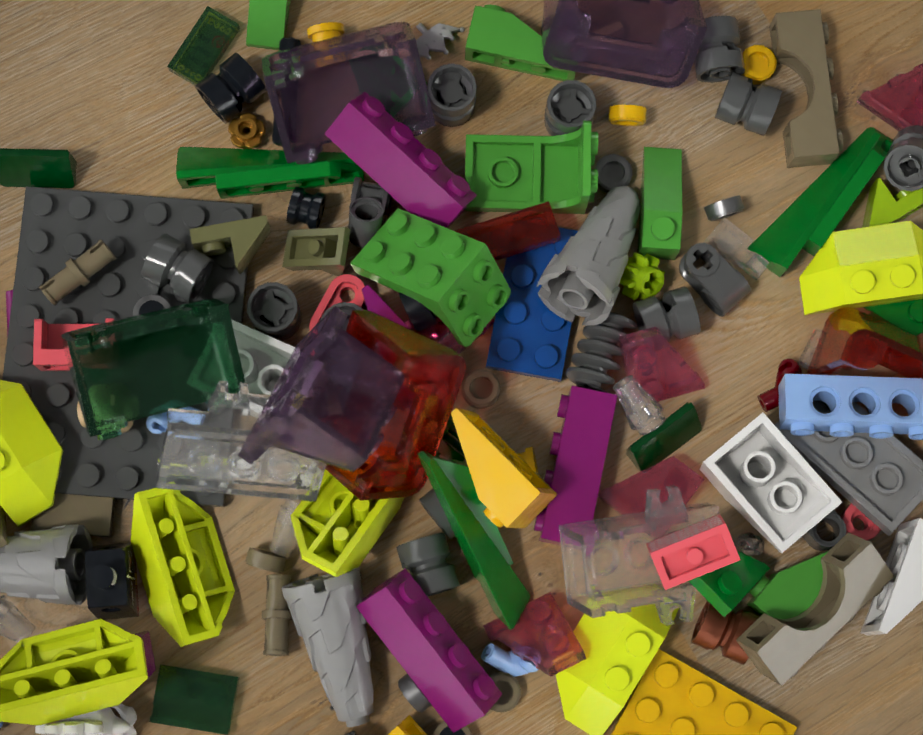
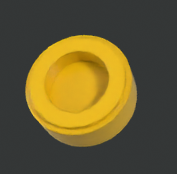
M753 45L743 51L745 71L742 76L752 79L754 85L767 82L772 77L777 65L774 53L762 45Z
M613 105L609 107L608 121L618 126H641L646 123L647 109L637 105Z

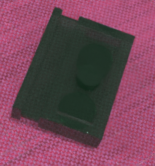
M160 664L153 700L154 705L149 722L230 735L231 720L234 713L240 677Z

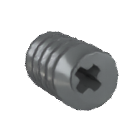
M610 312L607 320L603 323L585 326L583 335L586 339H581L577 343V348L581 353H576L572 356V363L576 367L567 369V378L578 387L606 392L601 388L602 384L615 383V380L607 374V371L620 370L621 368L618 363L612 360L613 356L626 355V351L619 347L618 343H631L632 340L624 332V328L636 329L637 323L623 315Z

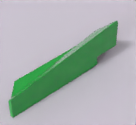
M873 127L867 128L747 248V255L778 277L785 273L801 249L814 257L885 159L893 140Z
M180 147L177 153L176 176L182 189L216 185L221 199L293 191L296 186L311 189L353 184L355 176L361 177L362 181H364L363 169L344 152Z
M425 451L417 453L472 573L480 582L494 614L509 630L513 629L531 597L510 567L513 561L498 527L483 512L487 507L478 499L468 465L455 459L450 461L435 457Z

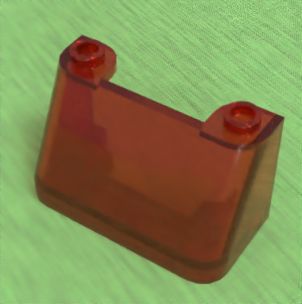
M840 308L831 313L827 318L807 373L832 375L834 371L841 368L847 371L853 368L867 370L879 364L908 378H923V339L855 308Z
M352 310L346 329V339L355 349L364 350L343 416L326 418L318 423L306 452L360 501L409 497L419 492L428 479L417 453L425 451L436 457L465 375L466 362L453 349L375 312Z

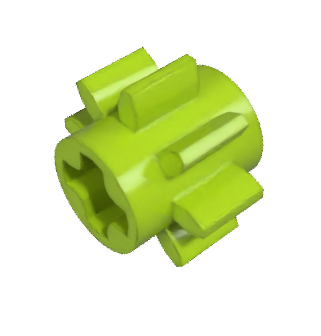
M634 252L633 257L628 258L629 260L619 284L625 286L622 294L633 300L654 296L663 287L665 271L657 268L660 262L658 258L649 254L643 256Z

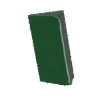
M0 148L1 186L75 187L77 161L68 150Z
M687 402L628 447L626 455L640 473H647L702 430L695 406L691 402Z

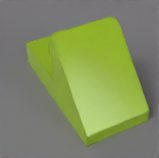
M877 178L869 190L862 228L897 223L923 207V188L914 191L902 190L893 197L882 179Z

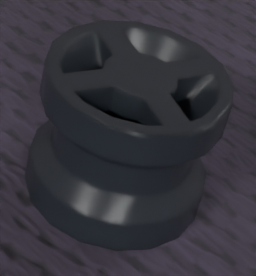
M296 186L288 206L287 223L295 225L300 222L306 224L309 229H318L325 208L326 194L318 192L313 195L306 193L304 188Z

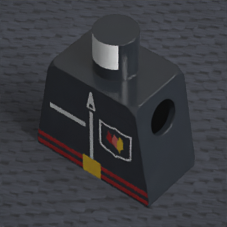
M131 542L97 545L86 550L85 572L88 609L98 619L103 620L139 617L136 558Z

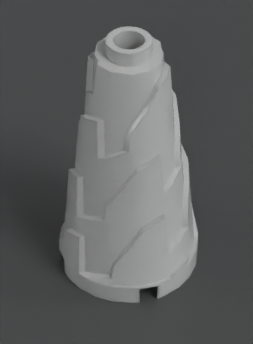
M628 186L612 188L599 205L593 207L576 235L570 237L559 255H554L542 273L537 286L542 285L538 295L543 303L559 317L573 323L576 315L585 317L582 323L585 326L601 324L607 320L620 290L618 285L629 260L627 254L637 231L634 227L639 217L641 205L638 194L634 189Z
M69 524L52 527L51 529L14 532L13 536H7L8 545L0 548V593H7V596L39 599L45 603L81 605L86 600L85 551L92 548L93 545L90 534L84 525Z
M359 567L338 577L329 573L321 576L316 574L291 582L281 588L297 633L303 638L312 668L315 672H318L324 691L335 710L338 721L346 722L347 727H355L369 722V714L374 712V690L369 664L371 650L365 624L366 619L356 608L364 599L361 582L362 576Z

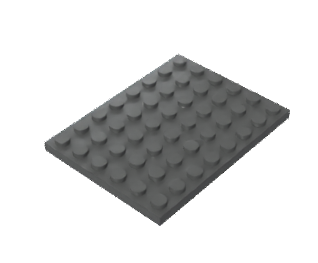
M26 186L2 380L20 383L24 386L63 449L55 493L134 500V494L137 492L173 484L180 490L181 494L194 501L197 505L225 507L234 409L187 385V382L221 315L243 324L249 264L242 274L239 275L232 247H227L226 252L209 256L214 259L211 275L199 296L192 303H188L173 295L170 285L160 288L142 278L141 271L149 251L162 234L166 233L185 243L186 251L189 252L194 249L189 229L253 218V204ZM102 239L117 259L111 261L90 277L89 280L91 282L84 287L81 284L54 306L43 294L39 286L64 269L67 260L70 258L73 260L77 259L94 246L98 240ZM159 295L168 301L172 307L174 317L167 331L159 335H149L142 332L135 324L133 309L142 297ZM106 318H114L120 325L119 370L40 371L33 365L34 319H44L48 324H105ZM122 383L128 387L132 395L138 398L140 406L138 418L134 419L133 425L128 432L104 436L93 435L79 422L77 414L78 400L80 397H83L88 387ZM172 400H177L207 413L205 422L199 431L184 424H179L166 432L154 434L148 430L146 420L153 409Z

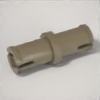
M100 239L77 259L73 260L70 258L65 262L66 267L47 282L41 284L39 288L47 299L56 306L60 300L81 284L84 287L91 282L89 280L90 277L117 258L105 242Z
M267 575L266 610L262 611V619L265 620L263 655L289 656V621L293 619L281 588L291 583L292 576Z

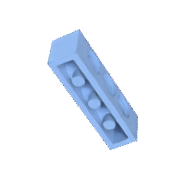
M784 374L778 385L779 427L783 430H790L792 435L807 436L814 434V431L830 432V435L833 437H849L854 435V433H869L871 438L884 439L892 437L893 434H908L910 439L923 440V378ZM813 401L825 402L830 409V413L823 414L818 412L813 406ZM852 402L863 403L868 408L869 414L861 415L857 413L852 406ZM892 403L903 405L907 410L908 416L896 414L892 409Z

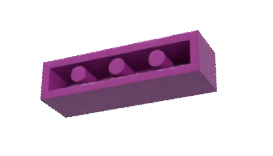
M365 91L346 105L324 133L409 213L449 228L477 196L470 189L468 182L464 178L450 171L442 163L441 158L436 152L423 146L413 136L409 127L397 122L385 110L384 105L377 98L369 96Z
M573 385L570 388L569 395L561 394L557 417L564 418L561 433H553L549 452L550 455L556 456L553 471L546 469L544 481L558 495L536 517L534 530L541 532L539 541L584 551L588 548L618 395Z
M406 568L375 587L356 606L453 733L485 716L502 696L501 691L495 685L492 678L484 671L468 647L457 636L444 616L437 610Z

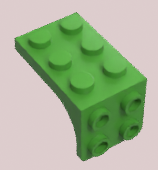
M583 121L581 128L575 132L556 136L466 134L465 180L477 196L464 211L585 214L588 202L594 203L595 192L598 189V169H591V166L595 164V155L598 154V132H591V121Z
M399 208L395 210L350 263L357 274L423 304L443 321L457 343L464 347L470 346L482 333L499 309L505 305L511 294L507 281L485 243Z

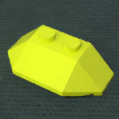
M910 220L832 232L799 277L804 316L923 299V230Z
M0 380V506L14 523L21 527L53 506L63 449L24 386L20 383Z
M388 439L376 442L374 446L360 448L333 458L291 514V522L301 558L335 577L358 568L399 511L420 461L418 455Z
M173 484L135 493L130 542L153 617L180 647L219 636L235 589L212 517L194 501L181 494L180 490Z
M648 585L594 596L553 663L564 718L589 735H603L626 704L666 638L680 605Z
M97 619L21 639L0 659V722L43 725L120 705L148 679L142 638L135 634H130L103 619Z

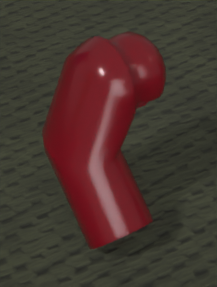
M784 359L778 366L775 387L757 396L765 412L779 406L778 385L784 374H802V369L796 360Z

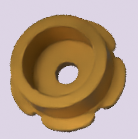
M243 113L238 119L234 118L229 124L230 140L238 148L253 149L262 142V138L265 135V125L261 120H257L254 114ZM245 128L250 129V132L248 134L243 133V130Z

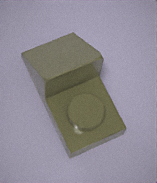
M266 215L189 229L194 249L203 252L207 256L222 254L226 252L227 247H232L239 275L242 274L271 233Z
M347 227L288 230L282 267L292 271L323 270L335 276L342 275L345 268L350 229Z

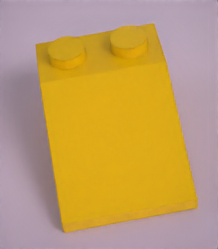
M456 407L451 412V416L478 499L487 507L483 511L484 514L499 528L503 525L506 528H526L558 494L476 412Z

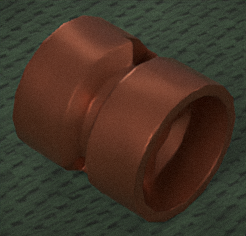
M706 601L695 625L691 643L707 650H714L720 646L723 657L744 665L749 657L737 643L736 639L760 616L741 609L735 614L732 610L723 617Z

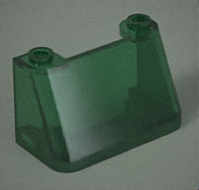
M218 299L194 301L73 330L61 335L88 435L90 437L97 436L98 440L112 439L122 435L121 428L126 427L129 421L203 402L214 404L216 410H223L239 405L238 399L249 397L228 303Z

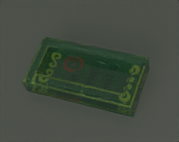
M207 6L168 64L169 71L194 86L213 71L239 32V24Z

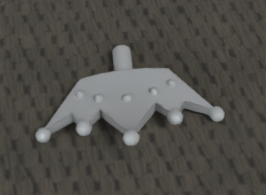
M419 23L416 28L423 35L414 42V64L412 68L417 69V63L421 57L430 60V51L443 52L447 55L449 51L445 47L444 39L454 41L455 37L452 36V33L464 32V27L457 28L438 23L428 30L422 23Z

